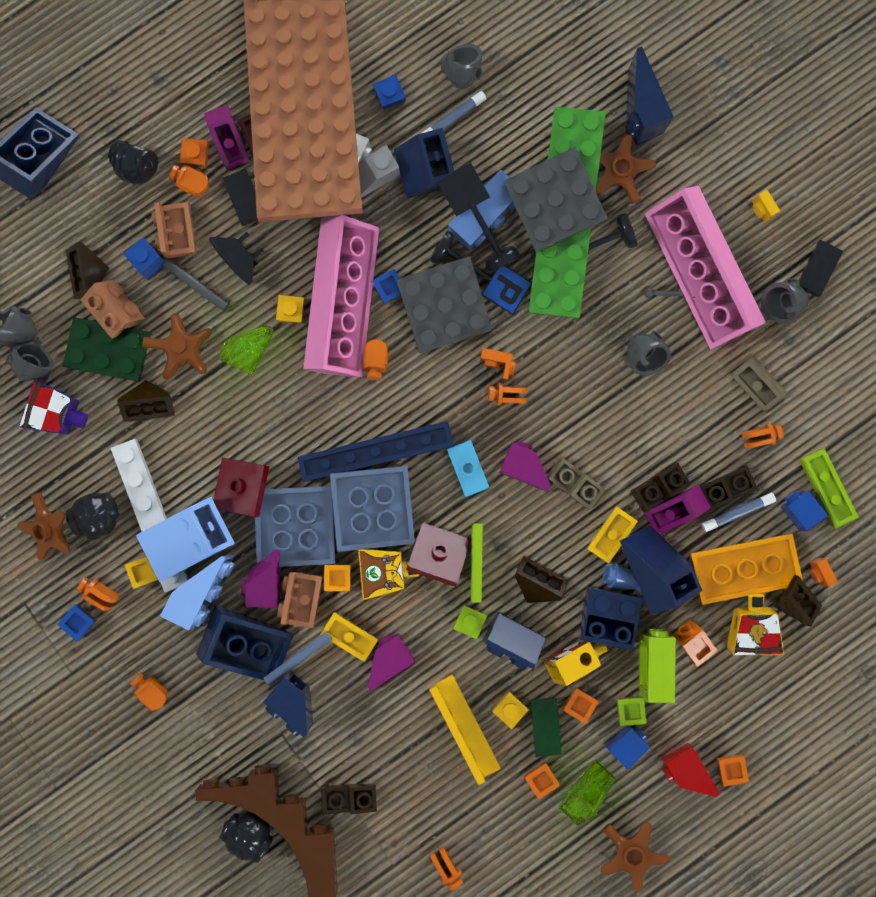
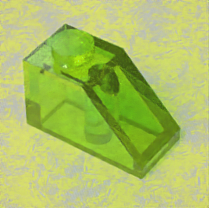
M264 325L232 336L229 342L225 341L220 350V355H222L220 360L252 376L274 330L270 326Z
M596 760L570 787L558 808L577 826L597 814L616 778Z

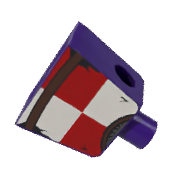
M34 380L19 427L34 431L68 435L72 425L79 428L86 426L88 414L77 411L79 400L45 383Z

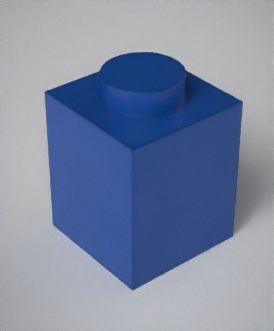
M145 238L140 239L124 253L125 257L147 280L159 271L165 262Z
M793 491L785 498L786 503L781 506L782 510L799 531H809L828 516L809 491Z
M625 726L606 745V748L627 770L650 749L644 742L648 737L637 726L634 729L630 726Z

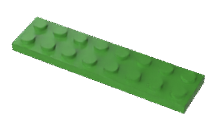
M554 107L548 160L576 147L596 192L606 111ZM591 228L536 253L529 313L580 319Z

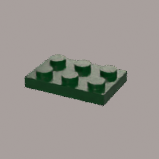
M73 317L62 367L140 382L147 353V347H143V338L150 337L151 333L133 328H125L117 337L111 338L97 321Z

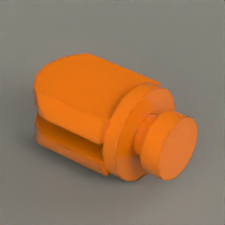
M184 165L181 170L180 167L173 166L169 179L173 181L177 179L176 186L180 190L195 197H201L208 191L209 183L205 173L190 166Z
M375 339L367 342L364 347L363 369L367 371V379L381 380L382 373L386 372L388 365V347L383 341Z
M498 382L497 389H495V386H489L488 401L496 399L498 406H501L502 403H527V398L503 396V393H527V387L503 386V383Z
M766 423L764 427L741 432L742 438L766 435L743 442L745 448H754L767 444L773 446L776 445V439L782 440L784 438L780 424L773 427L771 423Z
M85 577L76 589L80 593L84 592L82 599L102 611H110L113 603L119 597L118 594L100 583L97 579L89 583L90 580Z
M140 672L129 683L132 687H137L133 694L148 709L152 711L160 709L168 698V690L154 677L148 676L146 679H143L144 675Z
M442 847L439 851L450 870L449 872L445 870L435 852L430 857L441 876V884H447L449 890L452 891L463 884V880L459 877L462 870L459 867L456 868L445 847Z

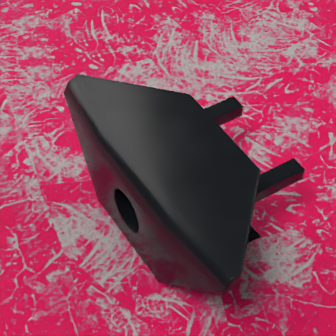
M245 232L239 239L210 237L209 242L218 255L240 279L250 285L252 283L253 268L258 265L255 259L264 250L260 248L254 255H251L243 247L241 242L249 236L248 232Z

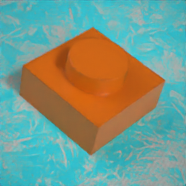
M182 138L180 164L187 167L207 168L209 142L207 140Z
M817 558L809 562L812 568L810 574L817 584L830 587L838 583L827 559Z
M575 687L562 710L587 724L599 701Z
M743 754L716 758L720 782L723 787L749 782L745 756Z
M546 761L523 775L538 800L561 786Z

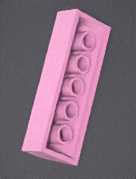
M699 186L684 188L644 213L710 350L766 323Z
M344 215L321 218L304 370L323 374L362 377L363 354L367 340L373 287L371 281L374 279L379 227Z

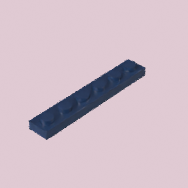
M445 421L299 456L297 459L303 482L329 477L332 473L350 472L454 447L449 423Z

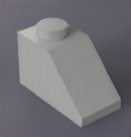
M387 145L364 157L359 162L361 198L400 177L399 166Z

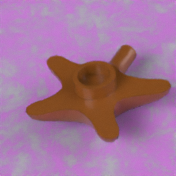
M625 135L615 152H601L600 164L605 168V173L597 184L596 192L602 194L609 187L620 185L626 191L631 203L634 204L641 200L634 186V177L642 171L655 168L656 162L652 159L633 157L630 153L632 136Z
M173 313L171 315L170 335L164 339L144 337L143 347L160 349L166 353L167 363L162 375L164 379H170L178 368L185 363L192 365L200 374H205L207 370L199 355V349L203 342L211 336L212 330L205 328L196 334H190L186 331L180 316Z
M41 492L31 495L36 509V516L33 521L18 522V528L32 535L37 541L36 555L39 560L46 557L51 547L67 554L70 551V546L63 533L65 513L57 511L52 514L46 507Z
M644 822L639 831L630 838L620 835L609 823L602 829L614 842L617 852L609 862L601 867V873L603 875H610L621 871L629 872L634 892L638 893L642 890L644 873L649 867L666 864L670 858L668 855L654 853L649 850L648 844L652 830L649 822Z

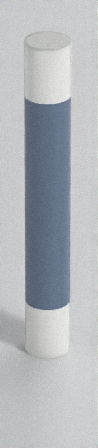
M480 91L422 133L440 128L446 129L487 99L485 94Z
M771 492L701 523V526L705 533L776 502V498Z

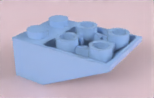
M211 497L136 535L159 582L235 544Z
M221 556L174 590L160 617L187 630L199 627L201 624L204 625L211 614V610L208 609L213 600L217 601L223 590V587L220 586L223 578H228L235 566L232 563L234 556Z

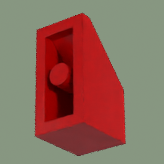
M687 743L661 758L665 765L661 769L669 782L674 781L680 788L717 797L720 795L696 751L690 744Z

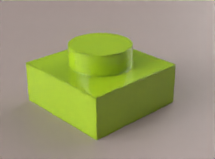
M463 604L453 629L477 640L487 615Z
M641 696L616 698L620 726L647 724L645 703Z

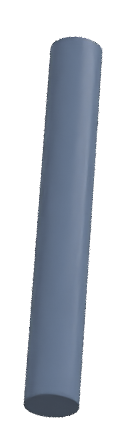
M327 631L265 676L264 681L266 684L271 686L332 640L331 635Z

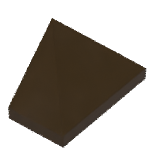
M77 242L66 249L74 299L82 298L92 285L98 283L109 270V267L87 246Z
M147 380L117 399L124 422L175 416L169 392Z
M525 556L521 559L514 575L527 603L560 601L569 582L566 578Z
M794 575L774 607L811 627L822 604L798 575Z

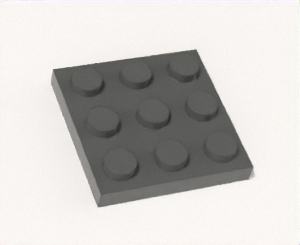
M576 147L504 180L536 253L607 220V216Z
M470 256L396 279L419 353L492 331Z

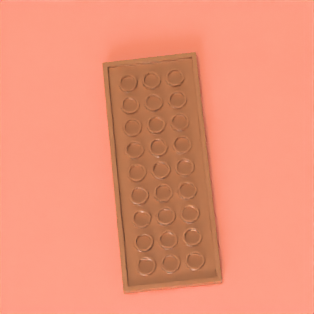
M244 0L258 222L363 213L345 0Z

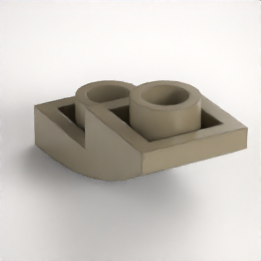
M560 457L547 475L550 482L588 510L592 509L605 491L603 487L588 475L583 474L562 457Z

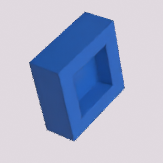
M396 75L373 84L374 91L383 110L406 101L405 94Z
M395 269L371 281L383 304L401 295L396 279L400 278Z
M75 604L57 625L77 642L82 639L97 620L80 605Z

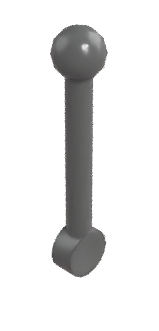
M647 288L644 291V295L647 298L653 296H684L682 291H654L651 288Z

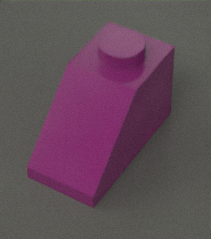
M228 104L205 112L204 115L208 129L226 170L250 162Z
M518 441L517 444L511 443L499 473L548 492L551 485L537 453L531 450L532 446L522 441Z
M696 485L644 513L652 527L660 534L697 518L711 507L699 485Z
M274 550L249 570L247 580H242L241 596H245L246 607H278L281 594L280 550Z
M389 633L378 641L380 645L375 650L368 682L370 691L415 663L414 656L399 633L395 636Z

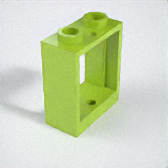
M647 628V632H639V695L648 703H675L676 638L669 635L668 631L662 628Z

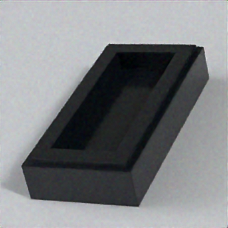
M243 169L223 177L222 179L241 225L245 226L257 221L256 192L247 170Z
M819 240L799 278V286L812 295L820 297L843 251L823 240Z

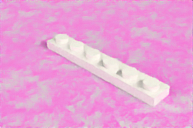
M133 439L112 447L111 451L141 531L143 532L166 520L165 512L138 440ZM186 569L161 581L164 593L180 587L189 580Z

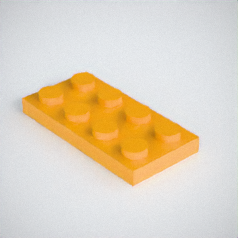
M792 533L689 553L691 565L703 590L698 593L701 605L744 597L751 593L760 594L785 589L794 575H798L802 579Z

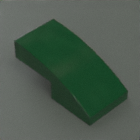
M557 698L531 700L535 757L561 755Z

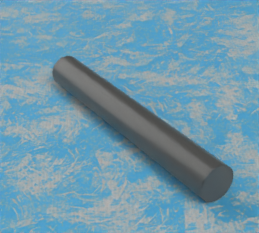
M169 258L164 262L163 267L223 312L227 310L230 303Z

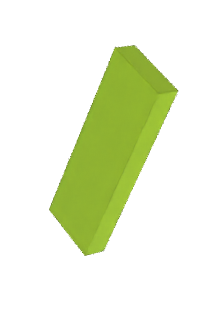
M825 448L799 459L824 511L828 515L827 517L833 529L859 518Z
M473 523L471 525L470 600L482 603L483 524Z

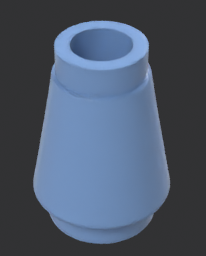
M618 563L606 565L602 581L609 588L640 590L632 570Z

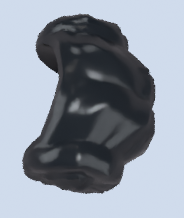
M122 140L115 141L110 146L108 153L109 162L115 174L122 181L131 184H142L148 182L156 173L158 156L154 151L139 148Z
M108 492L87 494L77 499L72 507L65 512L66 521L74 535H84L90 540H96L111 533L116 526V519L120 516L117 503Z
M244 811L241 814L234 813L226 821L219 839L225 843L228 852L235 855L238 859L252 860L258 863L268 852L273 836L270 835L271 827L269 823L252 812Z

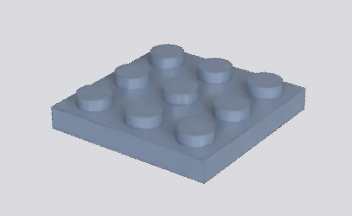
M408 466L330 474L337 552L415 544Z
M331 486L265 489L260 515L255 517L257 563L274 550H280V567L336 564Z

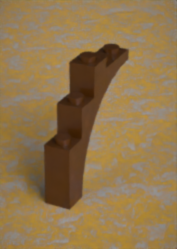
M269 764L257 765L248 774V781H245V777H234L229 779V782L219 783V779H208L198 786L195 790L196 801H218L241 807L256 814L277 830L288 842L299 860L306 879L308 897H337L338 882L334 827H327L326 824H316L311 826V829H308L306 797L299 798L298 794H289L280 799L278 768H271Z

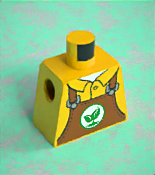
M358 550L363 600L402 590L405 588L404 578L419 576V574L406 570L409 562H402V552Z

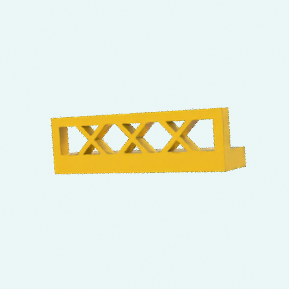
M451 674L430 685L429 690L479 786L486 782V776L500 770L501 767L456 679Z

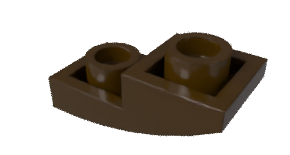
M676 463L635 487L630 492L644 513L686 489L691 483L679 463Z
M747 465L699 486L711 507L709 510L758 489Z
M340 784L321 786L322 814L377 812L376 785Z

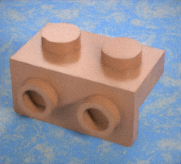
M160 202L154 203L155 211H152V221L154 226L158 228L159 236H155L158 252L161 251L166 258L197 254L190 204L184 202L162 206Z
M114 280L94 283L81 298V302L111 338L117 337L125 328L140 325L145 319L139 312V308L129 300L122 287Z
M292 571L289 573V577H284L282 592H286L284 602L279 604L277 617L281 618V625L290 624L314 628L323 576Z

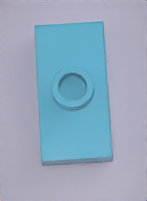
M471 440L447 449L465 497L489 488Z

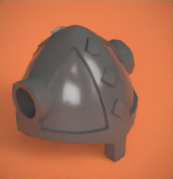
M464 44L451 49L441 58V72L446 74L454 87L466 88L474 80H479L482 76V68L480 67L482 50L474 44Z
M786 279L785 282H778L768 286L762 292L760 299L761 307L769 318L779 323H793L797 321V317L806 309L809 302L806 292L799 286L800 280Z
M10 306L4 312L0 311V318H2L0 346L4 345L13 349L15 345L29 342L36 337L37 328L31 319L32 312L30 310Z
M652 331L650 334L634 335L630 338L628 357L624 361L636 374L652 375L660 372L668 365L671 359V351L663 342V338L656 331Z
M37 337L35 342L17 344L9 352L5 363L11 366L19 380L28 382L40 378L48 379L54 363L49 353L41 345L43 338Z

